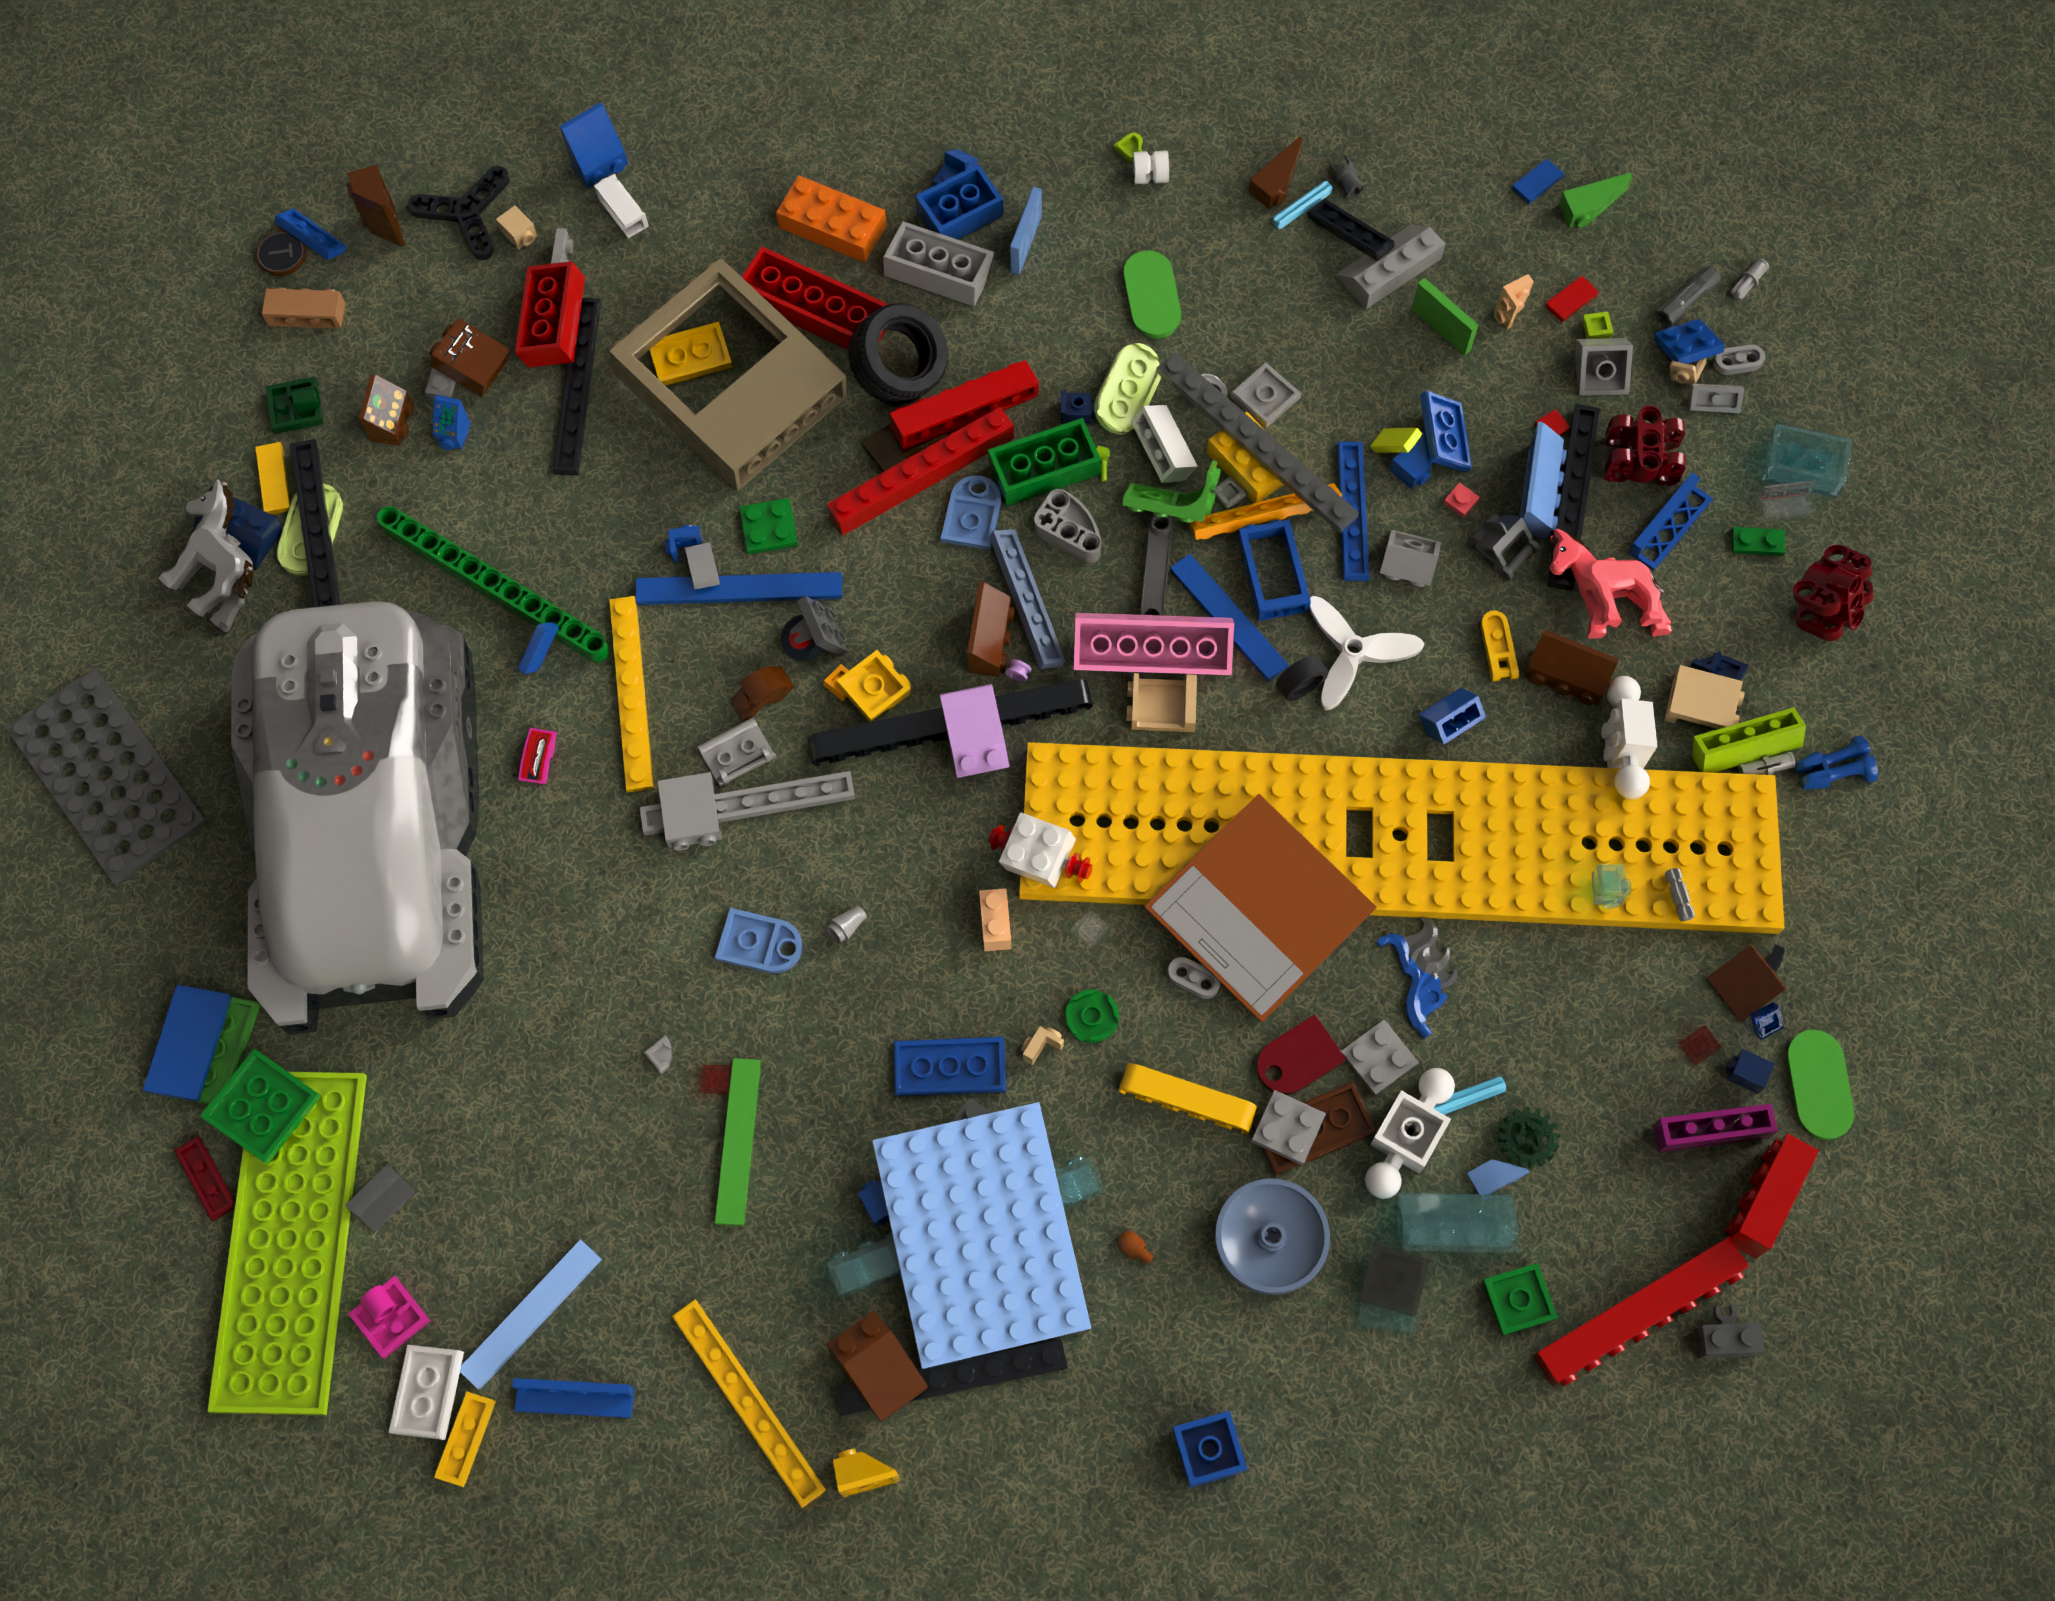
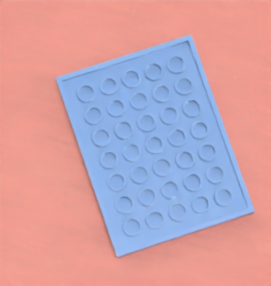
M1039 1102L872 1140L922 1369L1091 1329Z

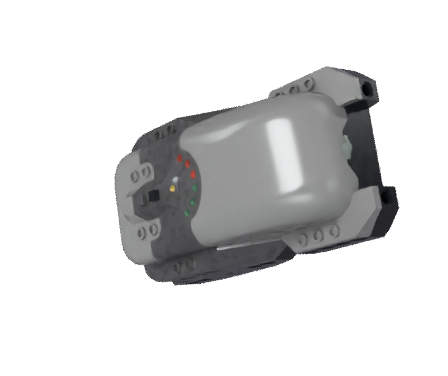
M370 601L293 609L276 614L265 622L259 632L250 637L241 647L233 664L231 680V747L251 846L255 851L257 878L248 890V989L275 1023L289 1035L317 1032L319 1009L416 998L417 1009L427 1020L455 1017L484 980L481 887L478 871L471 860L466 857L477 834L479 807L476 687L472 652L462 634L447 625H439L423 614L406 611L391 602Z

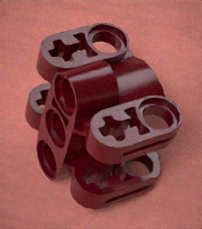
M1651 405L1643 407L1635 421L1632 416L1625 414L1612 417L1605 431V444L1624 448L1616 449L1610 453L1605 465V479L1609 482H1614L1615 480V482L1619 483L1629 479L1642 483L1650 482L1656 478V483L1659 485H1665L1666 483V486H1672L1677 484L1686 469L1685 455L1681 452L1667 453L1664 450L1679 448L1685 436L1684 420L1669 418L1663 421L1660 410Z
M1843 545L1829 546L1825 550L1824 556L1814 562L1805 572L1801 581H1798L1793 587L1794 600L1800 605L1796 613L1797 626L1801 630L1826 641L1839 639L1843 634V626L1855 630L1863 620L1865 605L1872 602L1874 598L1873 585L1868 580H1865L1872 574L1871 559ZM1840 554L1844 556V558L1839 561H1832L1829 559L1832 555ZM1805 589L1813 592L1809 596H1800L1798 594L1801 590ZM1806 614L1815 616L1811 621H1803L1801 619Z

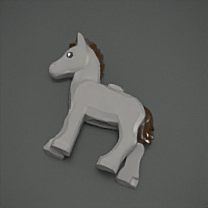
M217 479L214 486L210 487L209 492L204 493L196 500L188 502L186 505V512L189 515L203 516L202 520L190 535L186 547L179 556L175 566L171 570L163 572L158 579L171 589L177 590L179 588L182 590L203 564L215 571L213 587L205 595L192 599L187 606L194 613L203 617L224 600L220 610L214 613L210 620L224 632H228L238 610L244 605V597L248 593L249 587L252 586L254 568L249 556L238 547L240 542L233 536L226 535L229 521L233 517L232 511L235 508V504H233V493L229 490L227 483H220V480Z

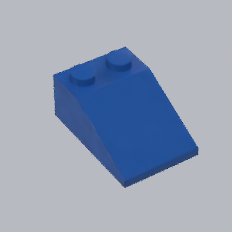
M601 102L559 126L572 169L587 188L598 184L612 173L621 172L628 165L623 146Z

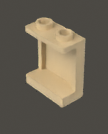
M1680 665L1674 674L1664 721L1675 723L1677 719H1682L1716 729L1738 724L1739 715H1736L1737 707L1741 706L1744 699V692L1741 691L1743 681Z
M1134 673L1133 681H1128L1127 697H1133L1132 706L1127 705L1126 720L1132 721L1131 730L1194 732L1196 725L1197 675L1186 674V680L1140 679L1139 673Z

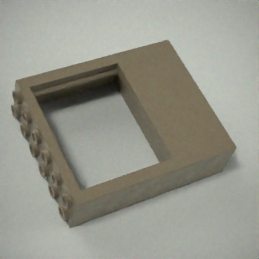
M722 258L715 263H710L697 278H692L678 294L671 295L665 305L660 309L653 310L648 319L642 324L634 326L624 339L616 341L609 350L614 374L737 492L847 397L846 375ZM724 289L781 343L695 415L638 359L720 290Z

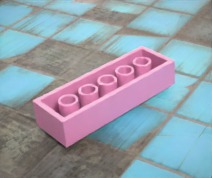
M1076 613L1074 670L1232 675L1233 618Z

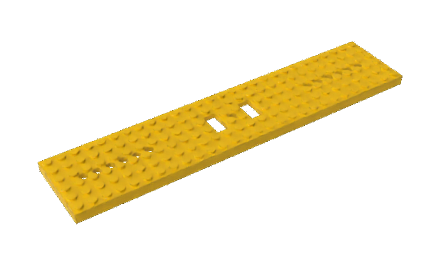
M1028 742L1024 814L1069 830L1076 840L1068 858L1075 853L1079 854V860L1082 861L1089 857L1093 869L1087 880L1084 879L1081 883H1078L1077 876L1073 875L1068 879L1063 868L1055 888L1020 875V899L1146 905L1245 806L1260 794L1377 906L1370 915L1780 934L1784 929L1775 775L1645 770L1650 778L1648 791L1640 798L1627 799L1617 792L1614 784L1615 776L1620 768ZM1346 810L1372 811V858L1346 857ZM1427 814L1452 815L1453 862L1427 860ZM1073 816H1081L1084 818L1085 823L1080 827H1075L1071 825L1070 819ZM1100 817H1107L1111 820L1112 824L1107 828H1101L1097 825L1096 821ZM1128 818H1134L1137 820L1138 826L1134 829H1127L1123 822ZM1160 819L1165 823V827L1162 830H1154L1150 826L1151 821ZM1186 820L1191 823L1192 828L1189 831L1183 832L1178 829V822ZM1215 822L1219 829L1215 833H1209L1204 829V824ZM1401 830L1405 832L1407 839L1397 841L1393 838L1392 832ZM1586 838L1593 840L1596 846L1595 849L1588 850L1584 848L1582 840ZM1618 840L1622 844V850H1612L1609 846V841ZM1636 842H1646L1650 850L1648 852L1639 851L1636 847ZM1663 843H1673L1677 849L1676 853L1666 852L1663 848ZM1697 843L1701 845L1704 853L1701 855L1694 854L1690 849V844ZM1721 844L1728 846L1731 855H1721L1718 852L1717 846ZM1673 868L1681 870L1683 876L1681 881L1685 882L1691 900L1689 905L1693 906L1695 912L1693 919L1687 921L1679 920L1678 908L1675 907L1669 890L1671 885L1667 883L1665 877L1667 870Z

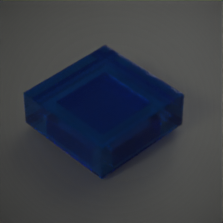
M1775 1002L1750 1014L1754 1032L1760 1040L1784 1028L1780 1006Z

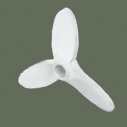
M1318 596L1310 598L1311 604L1309 609L1313 618L1324 634L1340 651V655L1331 667L1323 686L1321 705L1324 710L1335 708L1343 700L1355 679L1358 664L1362 661L1374 663L1401 661L1416 656L1424 647V642L1419 637L1404 633H1380L1364 638L1356 636L1341 614L1327 601ZM1348 647H1357L1360 652L1352 653L1348 650Z

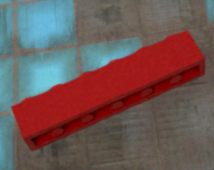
M1026 360L1012 363L996 372H989L985 376L973 381H966L955 388L946 389L932 397L920 399L912 405L897 408L894 412L890 413V428L901 448L905 450L966 426L998 407H1001L1004 411L1038 397L1039 381Z

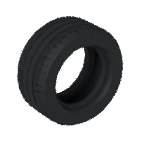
M891 303L878 308L857 325L848 345L849 365L858 384L871 397L873 396L875 399L888 404H906L931 391L943 378L948 363L947 341L940 326L926 311H923L921 308L918 309V307L911 304ZM882 331H898L907 336L915 345L918 353V369L914 377H898L889 372L882 364L878 354V339Z

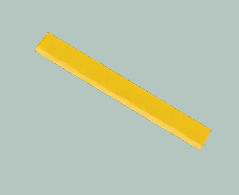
M693 1300L675 1313L672 1318L801 1508H804L824 1493L826 1489L697 1300Z

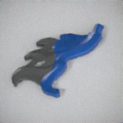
M1420 917V921L1424 926L1419 933L1404 937L1398 934H1388L1378 939L1377 945L1381 947L1391 944L1396 949L1403 973L1408 975L1412 982L1406 998L1407 1017L1413 1030L1416 1029L1421 1037L1426 1039L1432 1035V1032L1426 1025L1425 1018L1429 1013L1440 1008L1445 1002L1448 995L1442 993L1441 990H1445L1454 984L1457 978V969H1453L1451 974L1446 973V965L1450 957L1449 947H1446L1443 953L1437 950L1438 929L1436 924L1427 917Z

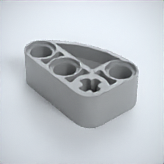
M1062 489L1051 491L1035 514L1034 530L1036 535L1084 562L1093 563L1097 561L1101 555V537L1092 515L1076 497ZM1061 503L1064 506L1056 507L1054 504ZM1065 534H1070V535H1072L1073 537H1072V538H1064V537H1062V536L1065 535ZM1093 546L1095 549L1086 550L1085 547Z

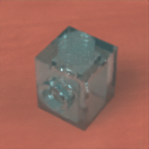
M1625 864L1597 865L1591 874L1594 905H1603L1605 908L1620 906L1631 892L1630 880L1626 879Z

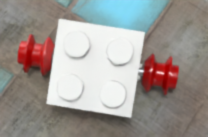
M1020 812L1014 828L1008 832H1004V826L999 825L997 829L993 828L989 835L988 842L991 844V849L1002 848L999 863L1006 870L1055 888L1063 868L1065 869L1066 877L1070 879L1075 875L1077 876L1078 883H1081L1084 879L1087 880L1092 873L1093 865L1090 864L1089 857L1082 861L1079 860V854L1075 853L1068 858L1076 840L1069 830Z

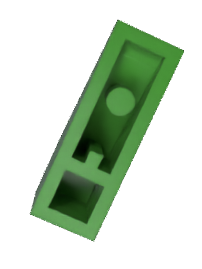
M1627 173L1563 191L1559 207L1569 228L1574 226L1582 228L1590 224L1628 189L1632 174Z

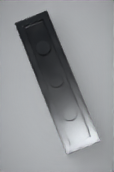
M1325 198L1307 212L1308 217L1314 223L1376 261L1395 247L1392 239Z

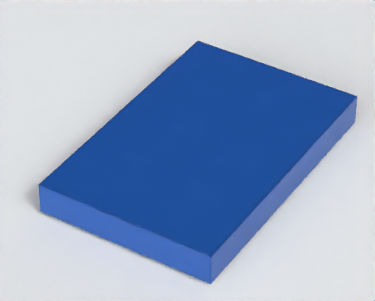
M1424 391L1420 394L1430 461L1461 472L1470 471L1472 465L1462 403L1429 391Z

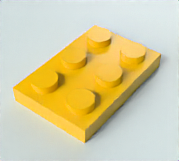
M719 321L667 335L650 349L658 379L665 386L733 368Z

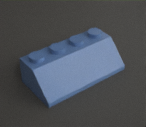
M1538 422L1529 445L1519 517L1523 518L1532 537L1548 539L1550 532H1554L1557 526L1558 517L1554 516V509H1558L1561 494H1557V487H1561L1564 472L1560 471V465L1565 463L1567 450L1563 449L1564 439L1543 422Z

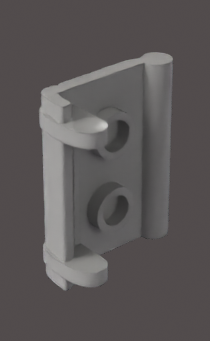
M754 717L697 746L720 787L776 758V754L766 741Z

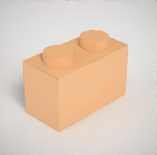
M1007 889L979 891L984 951L1011 949Z

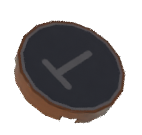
M287 231L269 234L260 242L256 253L261 268L273 276L293 274L301 264H304L307 255L304 243Z

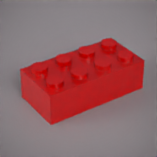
M572 261L527 267L515 353L529 368L574 362L585 276Z
M1788 1133L1780 1140L1776 1138L1772 1145H1768L1761 1156V1160L1765 1162L1760 1169H1756L1749 1180V1184L1753 1186L1748 1193H1744L1737 1204L1740 1212L1736 1218L1732 1217L1724 1231L1728 1233L1727 1238L1730 1237L1739 1250L1755 1259L1771 1250L1819 1152L1818 1149Z

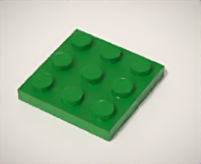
M254 1048L202 1112L200 1117L268 1165L318 1102L321 1095Z

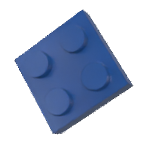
M1701 319L1669 327L1656 332L1654 336L1657 345L1672 361L1688 364L1724 352V343Z

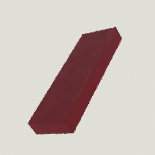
M200 1136L173 1150L211 1221L214 1222L235 1209L236 1201Z

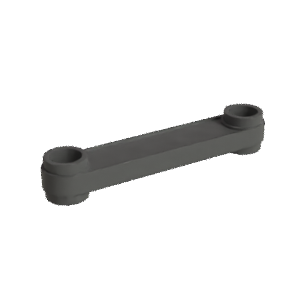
M1155 515L1149 524L1140 615L1164 616L1172 536V521L1169 516L1158 517ZM1158 524H1163L1167 528L1157 529L1155 526Z

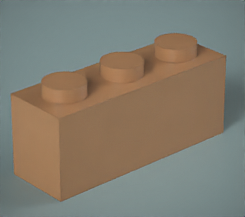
M281 287L266 289L262 316L268 326L341 329L345 301L340 291L332 289L324 291L307 288L293 290Z

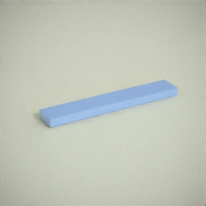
M580 1239L461 1365L460 1372L480 1390L602 1259Z

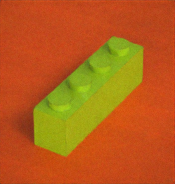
M1793 707L1694 736L1692 757L1700 772H1719L1739 766L1740 764L1760 760L1766 755L1770 757L1803 747L1806 725Z

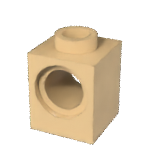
M515 205L496 219L500 232L518 250L523 246L532 244L537 236L534 224Z

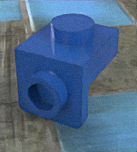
M693 525L669 529V539L665 540L667 555H672L674 563L679 562L678 548L703 544L699 526Z

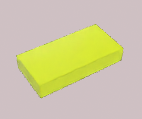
M1383 428L1370 445V448L1376 453L1409 452L1422 433L1418 428Z

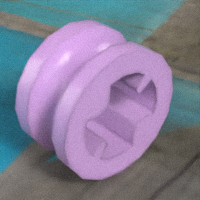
M1010 660V668H1007L1005 671L1006 676L1023 683L1026 682L1028 679L1026 674L1031 672V667L1023 661Z

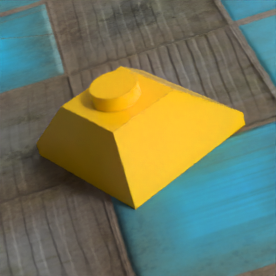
M856 1449L838 1453L839 1458L833 1460L838 1491L843 1497L900 1481L895 1469L863 1452L856 1453Z

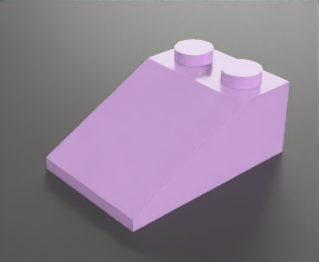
M992 684L940 694L957 778L1010 767Z

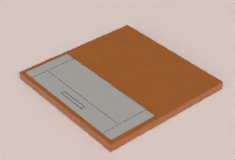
M1260 794L1245 806L1144 906V909L1261 1024L1377 908Z

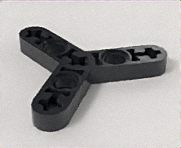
M494 166L462 198L416 194L408 200L407 206L411 215L416 218L460 222L474 257L478 260H487L493 255L494 247L480 214L508 186L510 178L504 167ZM502 175L503 177L501 180L498 178L494 180V176L500 177ZM481 191L489 192L486 198L479 199L476 197ZM419 203H423V206H420L419 209L415 208ZM440 206H449V210L447 212H437V209ZM465 208V209L468 210V209L470 208V209H471V212H470V213H469V212H464V213H463L462 209ZM473 226L481 227L477 234L468 233L469 229ZM482 240V243L486 249L483 252H481L479 245L477 243V241Z

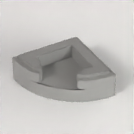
M666 1035L644 1052L660 1074L665 1072L669 1066L668 1064H670L669 1062H671L670 1059H672V1047Z

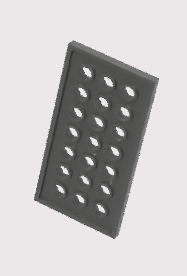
M96 667L5 727L115 885L207 823ZM94 697V703L91 707L82 708V701L85 698ZM64 712L72 713V717L68 722L59 723L61 714ZM98 717H108V721L104 726H95V721ZM40 728H49V733L46 737H36V733ZM85 731V737L82 741H72V737L76 732ZM113 735H121V741L118 745L109 746L108 741ZM62 746V752L59 756L50 757V750L53 747ZM98 750L99 754L95 760L86 761V755L89 751ZM125 755H135L133 763L122 765V759ZM75 765L76 770L73 775L69 777L63 776V770L67 766ZM111 769L112 775L108 780L102 781L99 779V775L103 770ZM148 773V780L144 784H136L135 780L139 774ZM83 784H88L89 791L87 794L77 796V788ZM125 788V796L120 800H114L113 793L115 790ZM155 792H161V801L151 804L149 802L150 796ZM98 803L103 805L100 814L90 815V809L93 805ZM139 808V815L135 819H127L126 814L129 809ZM167 812H176V818L173 822H163V817ZM109 823H116L117 828L115 832L111 835H105L103 832L104 827ZM146 827H152V836L147 839H141V831ZM130 843V850L126 854L119 855L117 853L120 844Z

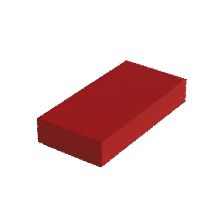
M1580 276L1549 300L1545 307L1563 323L1598 296L1599 291L1583 276Z

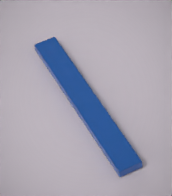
M842 572L718 576L720 585L694 589L692 577L636 578L637 605L799 600L804 596L813 600L842 599Z

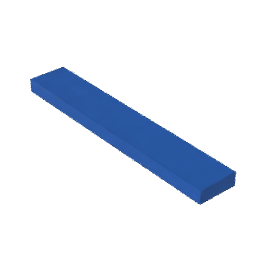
M1337 442L1339 491L1342 493V498L1359 512L1358 518L1341 532L1343 581H1369L1363 442Z
M1188 554L1170 567V572L1210 617L1233 618V643L1267 682L1288 668L1289 664L1191 554Z

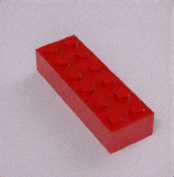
M761 246L742 275V278L791 324L845 349H848L851 335L857 325L875 310L887 305L883 301ZM887 330L881 332L880 337L878 339V343L880 342V340L882 339Z

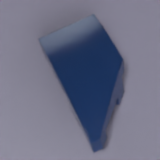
M1721 651L1705 659H1693L1691 665L1694 669L1739 681L1743 680L1748 671V664L1724 655L1722 656Z

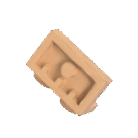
M1529 274L1502 288L1494 309V317L1499 324L1503 323L1506 329L1512 327L1517 313L1525 306L1524 304L1534 282Z

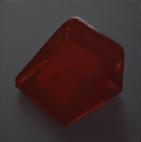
M1703 1025L1678 1043L1695 1066L1721 1049V1045L1706 1025Z

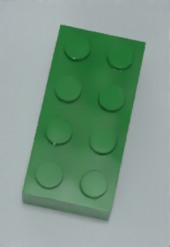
M1083 418L988 449V465L1006 506L1101 475V458Z

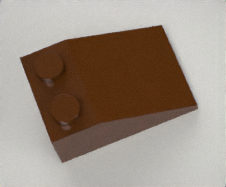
M875 1310L827 1343L831 1359L880 1423L928 1388L891 1330Z

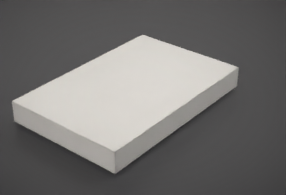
M407 1345L388 1433L446 1440L464 1354L463 1351Z

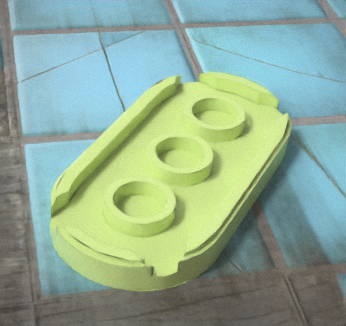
M1135 343L1122 348L1117 353L1094 404L1096 418L1103 428L1113 434H1126L1134 429L1131 420L1143 406L1149 405L1161 379V376L1156 373L1159 358L1147 345Z
M323 483L333 544L343 510V502L339 493L332 486ZM296 493L292 499L276 553L281 566L288 573L296 576H307L308 568Z

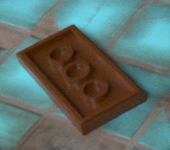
M1354 1082L1303 1102L1326 1113L1304 1164L1377 1134L1375 1125ZM1260 1121L1252 1123V1127L1255 1132L1259 1126ZM1262 1147L1275 1176L1300 1166V1164Z

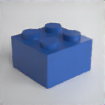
M1230 1411L1173 1427L1172 1434L1188 1489L1246 1472L1247 1466Z

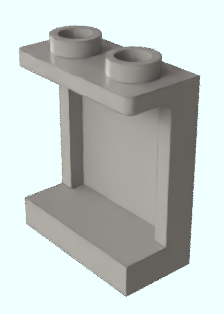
M711 772L658 781L665 839L669 848L680 851L688 849L693 844L700 843L702 846L714 845L716 840H722L714 793L715 786Z

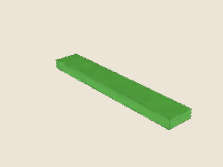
M733 1058L715 1217L716 1225L744 1227L761 1060Z

